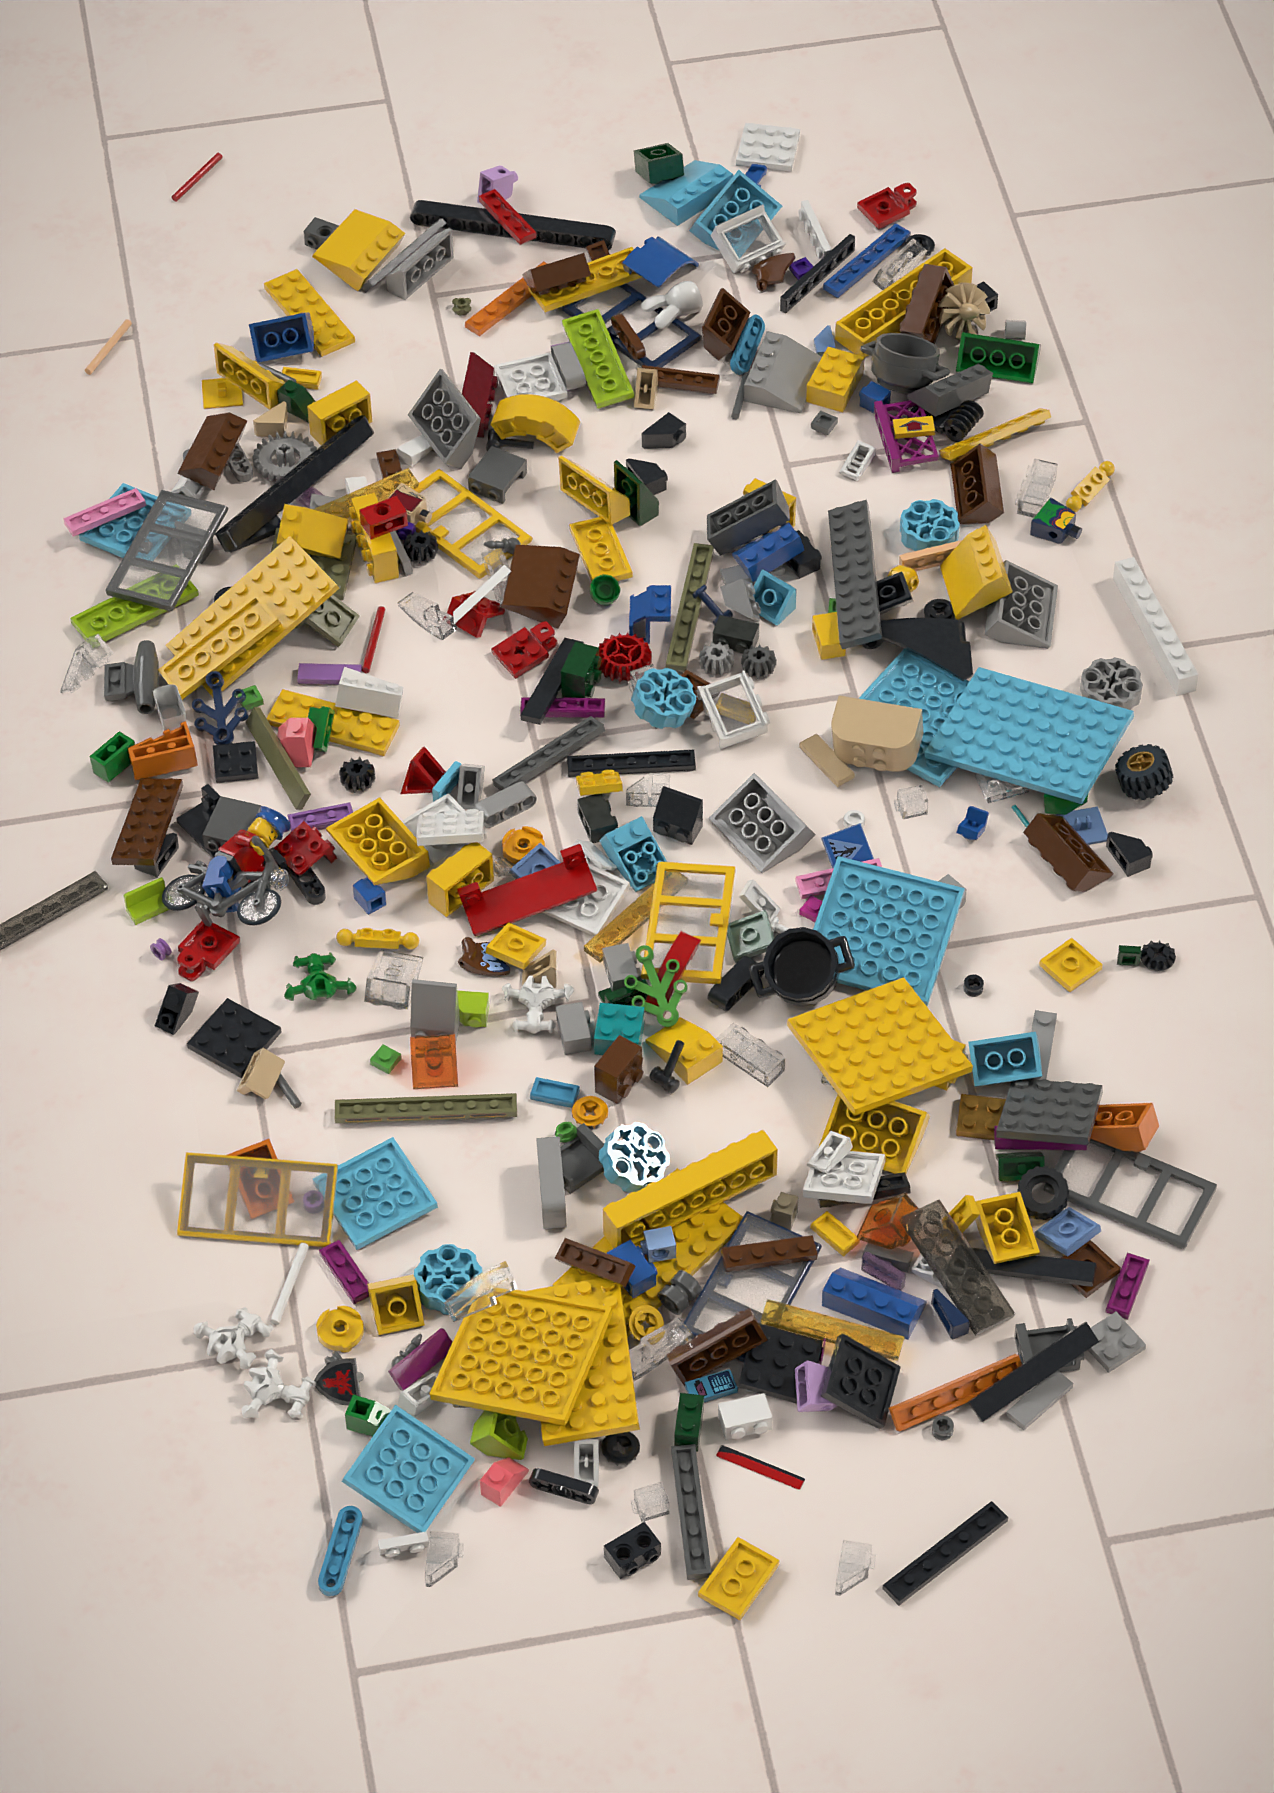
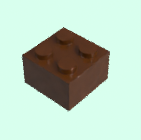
M619 1035L594 1066L595 1093L616 1104L622 1098H626L635 1082L638 1083L644 1073L642 1070V1047Z

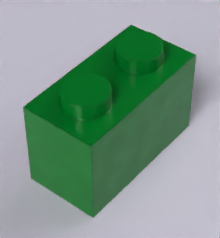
M117 732L89 756L93 773L108 783L131 764L128 748L135 745V741L122 732Z

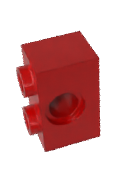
M397 496L359 509L360 524L370 539L408 526L407 511Z

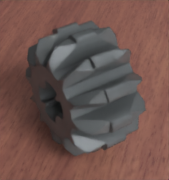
M760 644L758 647L751 645L750 649H745L741 658L743 671L748 673L749 677L756 676L759 679L760 676L767 678L768 674H773L777 659L774 650H769L768 646L763 648Z

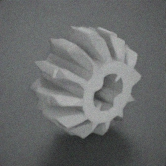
M711 642L710 646L704 645L703 650L699 654L701 669H704L705 674L712 673L713 677L715 674L722 676L724 672L729 673L734 665L733 650L729 649L728 644L722 646L721 642L718 644Z

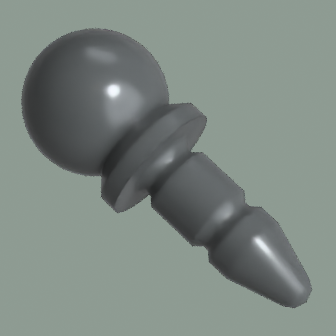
M503 538L502 541H488L484 543L485 547L501 549L503 553L508 552L510 554L514 553L516 545H521L520 541L516 538L508 540Z
M418 1334L411 1340L405 1352L400 1350V1356H396L392 1360L391 1367H394L420 1345L422 1334Z

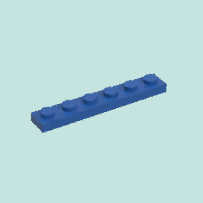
M895 223L823 284V290L839 298L901 246L911 235V232Z

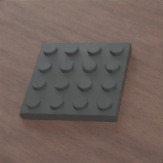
M1046 1079L1012 1081L996 1130L997 1138L1088 1145L1103 1094V1085L1072 1083L1070 1081L1058 1082Z

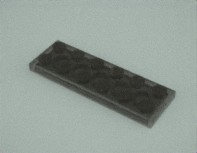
M940 1199L901 1217L900 1222L957 1309L969 1320V1327L975 1336L1015 1316L1016 1313Z

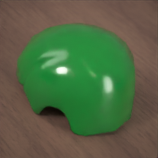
M605 574L595 577L589 587L591 598L597 604L604 606L614 603L621 591L618 581L611 575Z

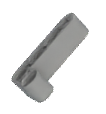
M560 1137L536 1138L543 1229L567 1227Z

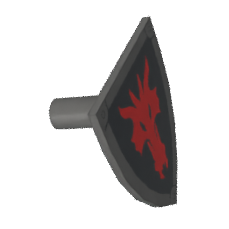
M356 1358L335 1360L326 1365L317 1374L314 1380L316 1382L315 1387L329 1400L340 1405L349 1406L353 1395L361 1397L359 1382L364 1379V1375L357 1371Z

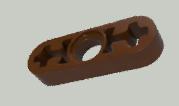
M624 315L612 316V327L633 359L638 360L645 357V347Z

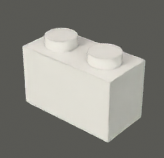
M765 1393L718 1403V1418L725 1440L741 1439L746 1435L763 1434L768 1430H772V1415Z

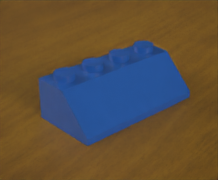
M841 1267L831 1273L822 1291L823 1307L909 1340L927 1304L926 1300Z

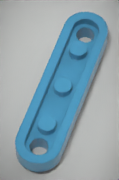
M757 314L748 318L730 360L731 370L737 375H743V373L749 371L765 331V323Z
M355 1506L342 1508L335 1522L318 1578L319 1589L326 1596L339 1594L345 1583L363 1523L362 1513ZM350 1519L354 1520L353 1523H347ZM330 1583L335 1584L333 1587H328L327 1585Z

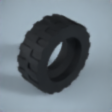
M1037 1166L1032 1170H1028L1025 1175L1023 1174L1021 1181L1018 1183L1017 1192L1021 1193L1028 1216H1032L1034 1219H1053L1067 1207V1201H1069L1067 1180L1055 1168ZM1039 1183L1050 1184L1055 1191L1054 1198L1048 1203H1038L1032 1197V1189L1035 1185Z

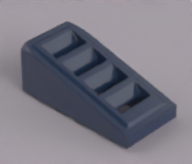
M938 1289L933 1290L931 1304L950 1338L953 1340L968 1334L969 1320Z

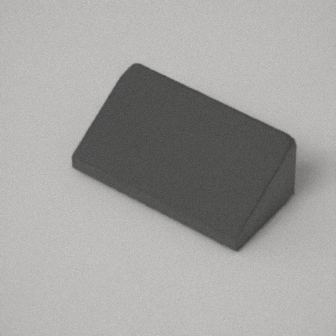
M868 1241L863 1251L862 1261L908 1273L914 1252Z

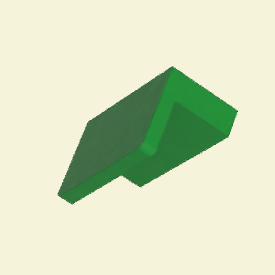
M330 707L309 708L308 718L317 727L314 751L327 752L335 711Z

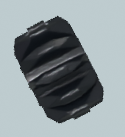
M423 530L419 533L413 531L412 535H407L403 544L411 562L418 561L420 564L422 561L428 563L430 559H435L436 553H438L437 539L431 535L430 531L426 533Z
M360 757L357 760L351 758L350 762H344L343 767L339 770L342 786H345L347 791L353 789L354 793L357 790L364 792L365 787L371 788L372 783L376 779L373 764H370L368 759L362 761Z

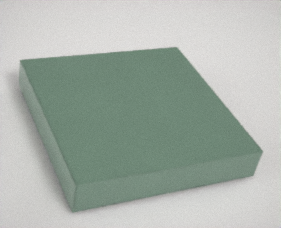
M766 910L729 923L727 936L735 963L744 956L751 958L765 953L768 945L773 941L774 935Z

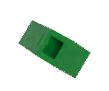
M353 1395L345 1413L346 1429L373 1437L391 1409L377 1401Z

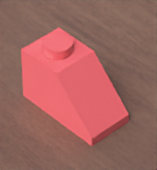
M509 1457L494 1462L480 1479L481 1495L501 1507L527 1475L529 1469Z

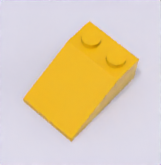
M284 504L276 543L279 546L291 536L307 554L340 559L348 519L306 507Z
M679 1017L675 1025L664 1027L645 1039V1042L666 1064L677 1040L684 1042L685 1045L673 1071L687 1085L723 1062V1046L708 1031Z
M1020 1192L975 1201L980 1213L975 1219L977 1228L994 1264L1040 1254Z

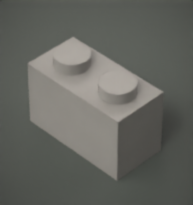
M628 943L602 948L603 964L612 991L625 987L624 979L628 975H634L638 981L642 980L641 970L635 966L637 964L635 951L630 950ZM634 979L627 981V985L635 983Z
M578 1002L556 1006V1020L564 1054L591 1051V1041H594L593 1028H588L590 1016L588 1010L584 1011L583 1003Z

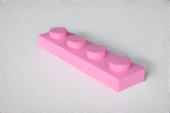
M134 488L63 518L64 524L74 537L145 507L146 501L138 489Z
M879 858L863 861V863L882 867ZM834 868L796 876L795 882L801 899L825 894Z

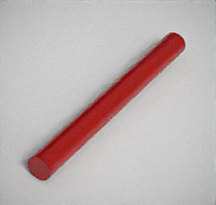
M217 152L171 196L173 201L177 202L223 158L222 154Z
M383 606L377 608L362 666V672L369 673L386 610Z

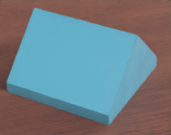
M762 570L754 584L755 594L753 596L761 610L759 615L773 624L779 625L796 609V588Z

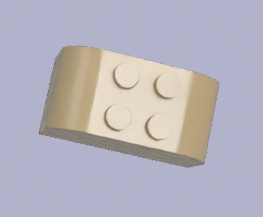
M839 695L831 721L834 753L844 763L857 767L875 768L879 771L897 772L908 769L916 761L924 733L922 709Z

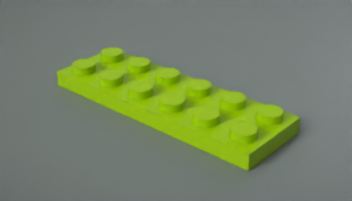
M599 309L562 320L563 328L582 367L587 386L597 409L634 398V391Z
M158 574L126 591L169 601L181 579ZM190 580L175 607L199 596L198 589ZM111 597L70 619L71 624L91 648H94L167 612V610Z

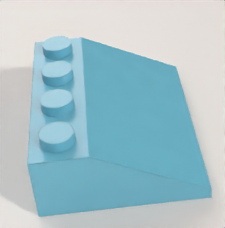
M694 160L684 166L683 176H679L674 180H662L641 193L639 198L678 226L707 208L733 177V173L720 164Z
M738 170L689 231L703 243L719 250L711 237L717 225L760 205H764L766 214L772 220L783 206ZM755 219L746 225L725 233V236L737 256L741 258L764 229L759 221Z

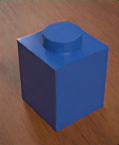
M871 381L866 387H862L859 392V406L874 413V402L882 401L883 405L890 404L891 391Z
M367 877L353 884L354 899L368 915L386 906V894L380 885H373Z

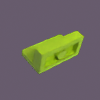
M162 877L123 895L126 911L135 925L170 910L162 902V894L166 888ZM167 893V902L174 906V901Z

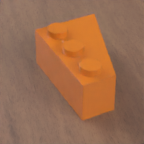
M186 721L180 723L181 727L172 731L169 729L163 731V735L158 738L152 739L150 737L128 748L135 781L141 778L145 779L198 766L195 747Z

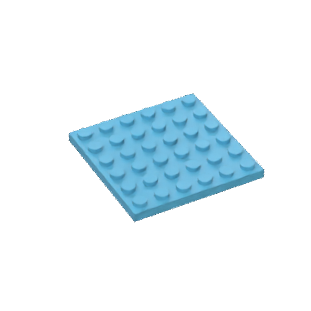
M904 648L858 699L922 709L923 737L916 761L906 770L941 787L958 768L925 758V750L969 681H961L931 661Z
M838 856L813 930H817L828 940L839 936L847 938L855 967L840 973L837 983L870 990L904 977L924 1004L928 1006L965 888ZM840 946L834 947L839 956V964L844 963Z

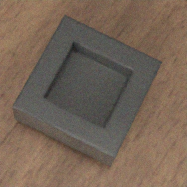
M820 410L811 422V429L829 435L837 425L838 417Z

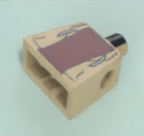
M401 483L387 498L398 497L407 511L408 522L415 525L419 520L424 523L430 522L432 512L427 511L426 498L407 485Z

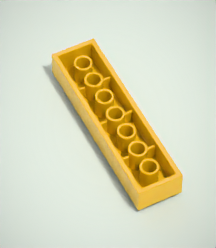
M944 248L837 321L835 324V340L854 354L867 357L868 355L860 350L862 345L876 340L882 334L901 333L899 330L900 323L905 318L906 307L911 302L912 291L916 288L918 275L922 271L924 264L946 267L954 285L972 283L973 267Z
M764 1130L751 1133L738 1142L730 1143L726 1148L718 1152H712L706 1158L690 1163L686 1168L672 1172L657 1182H651L645 1188L637 1192H631L617 1202L609 1203L603 1208V1235L613 1249L629 1240L636 1246L640 1244V1241L644 1240V1231L668 1226L672 1228L776 1176L778 1149Z

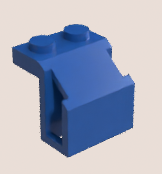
M650 585L641 594L635 597L634 594L630 596V636L634 635V624L646 618V638H643V640L650 644L651 622H671V585Z

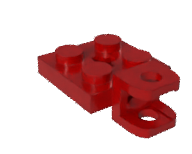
M903 183L895 187L894 192L887 187L857 202V208L879 230L910 214V210L917 205V201L913 198L916 196L917 190L910 183Z
M544 621L531 628L530 632L526 627L522 628L491 648V651L516 679L549 658L548 652L555 648L558 642L554 637L555 630L548 622ZM543 629H547V630H548V631H546V632L541 633V630H543ZM519 650H523L524 654L522 655L516 653Z
M201 921L178 945V952L180 954L178 955L177 963L181 965L178 969L179 975L189 981H194L206 970L205 966L215 970L240 943V936L215 923H212L209 927ZM213 942L212 946H205V943L210 944ZM188 969H189V970H192V969L194 970L193 973H187L186 971H187Z

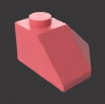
M289 718L278 728L277 737L295 767H311L317 727L309 718Z

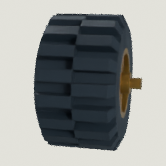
M1152 744L1138 745V747H1132L1129 751H1125L1122 753L1123 756L1117 759L1115 771L1121 789L1127 797H1132L1135 800L1139 798L1141 800H1146V798L1152 799L1156 795L1163 794V791H1166L1169 788L1168 785H1171L1173 782V772L1167 753H1165L1163 748L1160 749V746H1152Z

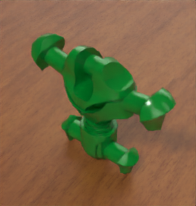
M329 952V955L323 956L312 953L304 958L294 957L293 966L298 969L299 967L308 966L307 972L310 975L304 978L300 985L292 987L288 983L284 997L289 1001H294V995L304 993L311 1000H317L320 997L329 999L337 990H347V995H350L356 991L357 987L349 977L348 981H337L336 977L324 972L323 964L333 965L336 961L331 952Z

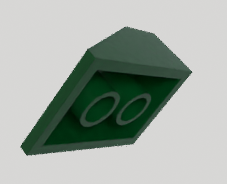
M618 460L614 461V488L629 498V517L639 526H642L659 515V501L641 480Z

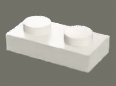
M427 1531L378 1540L380 1555L385 1554L386 1557H394L400 1555V1551L410 1550V1553L423 1551L424 1547H429Z

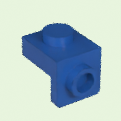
M969 806L965 819L958 825L957 833L963 835L966 839L977 840L985 831L989 812Z

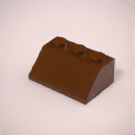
M584 253L530 269L522 274L532 293L539 292L540 296L550 293V289L557 287L558 290L567 288L570 282L575 281V284L586 282V277L591 275Z
M723 287L719 290L702 326L704 349L718 361L733 351L751 313Z

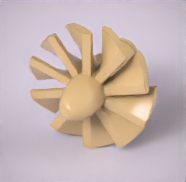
M959 283L946 290L948 294L943 297L938 306L948 307V309H942L940 324L950 317L953 319L945 325L947 335L951 337L957 322L959 328L955 338L961 340L964 324L967 325L968 333L977 334L978 330L971 325L970 320L980 329L984 330L986 328V317L979 314H990V309L985 301L987 295L977 288V285L972 283Z

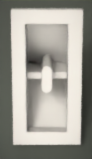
M598 1438L574 1441V1478L589 1482L595 1486H599Z

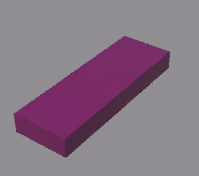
M340 1240L319 1250L320 1256L353 1304L369 1297L367 1287L369 1282Z
M1127 1252L1107 1304L1106 1313L1113 1314L1117 1312L1122 1318L1128 1320L1150 1259Z
M440 1328L392 1367L388 1373L401 1391L407 1389L446 1357L452 1345V1340L445 1329Z

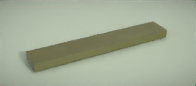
M253 707L245 723L296 810H302L311 793L261 708Z

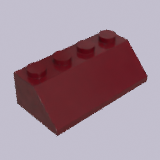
M470 352L462 395L481 418L477 437L484 438L485 430H489L490 418L488 416H492L493 405L491 402L495 401L494 388L498 386V376H495L493 366L475 352Z

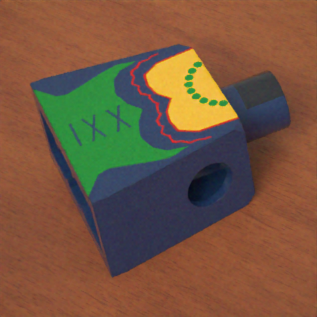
M1050 497L1031 521L1030 535L1061 544L1068 535L1078 539L1082 533V528L1075 525L1076 513Z

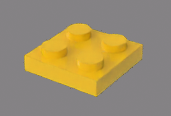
M604 770L600 774L584 772L581 773V776H576V785L580 796L623 791L619 773L614 770Z
M507 923L486 946V954L524 970L546 946V939L516 925Z
M1072 937L1039 961V966L1069 992L1102 970L1103 965Z

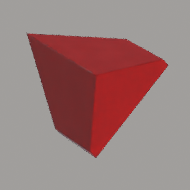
M425 746L410 761L400 794L432 793V788L446 773Z

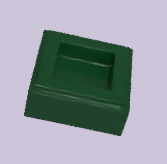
M1119 945L1117 965L1139 966L1141 946Z

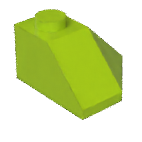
M484 1410L474 1423L470 1444L487 1456L509 1457L515 1460L524 1459L528 1438L525 1430H520L516 1420L517 1416Z

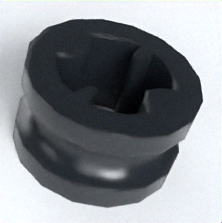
M976 974L968 975L964 980L963 986L965 994L971 997L981 995L984 980Z

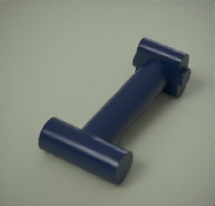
M706 585L701 586L693 593V598L699 597L716 616V619L713 620L714 626L719 615L733 616L730 610L724 613L705 592L707 589Z

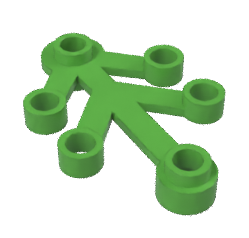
M642 945L636 950V958L641 964H644L651 986L638 981L634 975H628L624 979V984L630 990L635 989L656 998L659 1007L645 1002V999L639 995L632 999V1005L636 1006L635 1001L641 999L643 1004L639 1007H644V1011L655 1015L660 1025L671 1027L679 1019V1013L676 1008L682 995L687 991L688 986L684 980H677L674 983L675 991L669 1003H667L665 994L675 973L680 969L679 962L675 959L667 961V970L660 983L652 963L654 952L651 947ZM643 950L648 951L647 957L640 956ZM671 963L677 964V968L675 970L669 969V965ZM629 979L635 980L633 986L627 985ZM680 983L685 985L681 991L677 990V985ZM665 1012L671 1013L669 1019L663 1017Z

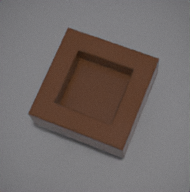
M604 240L586 247L591 261L610 255Z

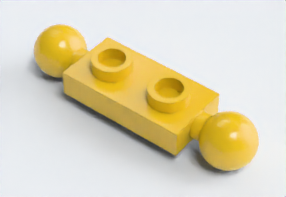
M1103 461L1099 465V469L1095 466L1070 493L1072 497L1067 499L1066 507L1074 512H1078L1082 505L1086 507L1110 481L1108 477L1115 471L1114 464L1110 461Z
M371 928L357 929L356 934L352 933L349 929H341L336 935L337 942L342 946H348L355 942V947L399 949V945H403L406 949L412 950L419 945L420 941L418 935L413 932H408L401 936V931L393 929L373 930Z

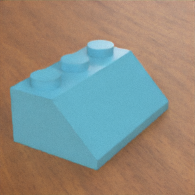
M1036 1032L968 1042L975 1087L1042 1077L1041 1055Z

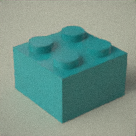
M600 1003L594 1035V1054L603 1055L619 1035L641 1046L645 1024L644 1007Z

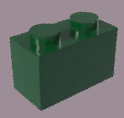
M680 1393L674 1432V1446L695 1444L696 1451L698 1452L704 1414V1395Z

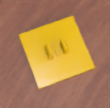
M227 378L202 380L204 409L243 406L242 389Z

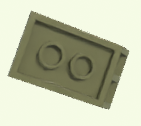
M332 595L295 628H300L306 622L331 643L339 647L360 615Z

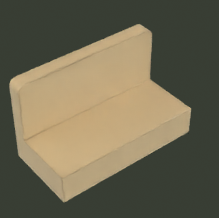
M265 1048L256 1051L237 1091L243 1095L252 1091L263 1099H268L285 1061Z

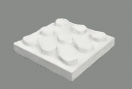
M745 123L736 165L751 167L752 164L765 165L767 169L792 172L800 129Z
M550 352L494 365L495 374L498 376V381L505 398L522 394L539 395L552 400L567 398V390Z
M448 793L405 818L402 822L417 838L419 815L425 812L441 814L449 810L457 812L466 811ZM483 830L484 840L487 838V833ZM469 843L425 845L424 847L428 850L430 865L436 869L448 857H452L464 845Z
M469 809L466 812L449 810L441 814L425 812L419 815L417 846L483 842L484 811Z
M588 864L597 887V892L543 911L542 913L599 938L629 890L630 882Z
M850 1151L827 1174L810 1168L803 1188V1197L872 1204L885 1164V1154Z

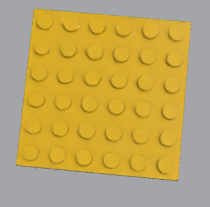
M904 977L787 1019L788 1028L854 1116L971 1073L973 1070L971 1062Z
M479 1283L429 1393L431 1400L566 1426L613 1315L612 1307Z

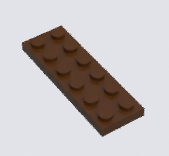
M140 779L111 857L112 865L155 866L183 788L182 779Z

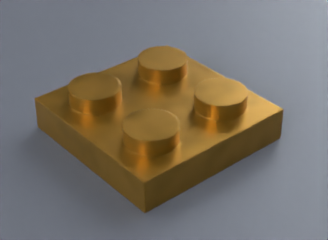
M961 1094L956 1136L994 1140V1126L999 1124L1006 1099Z

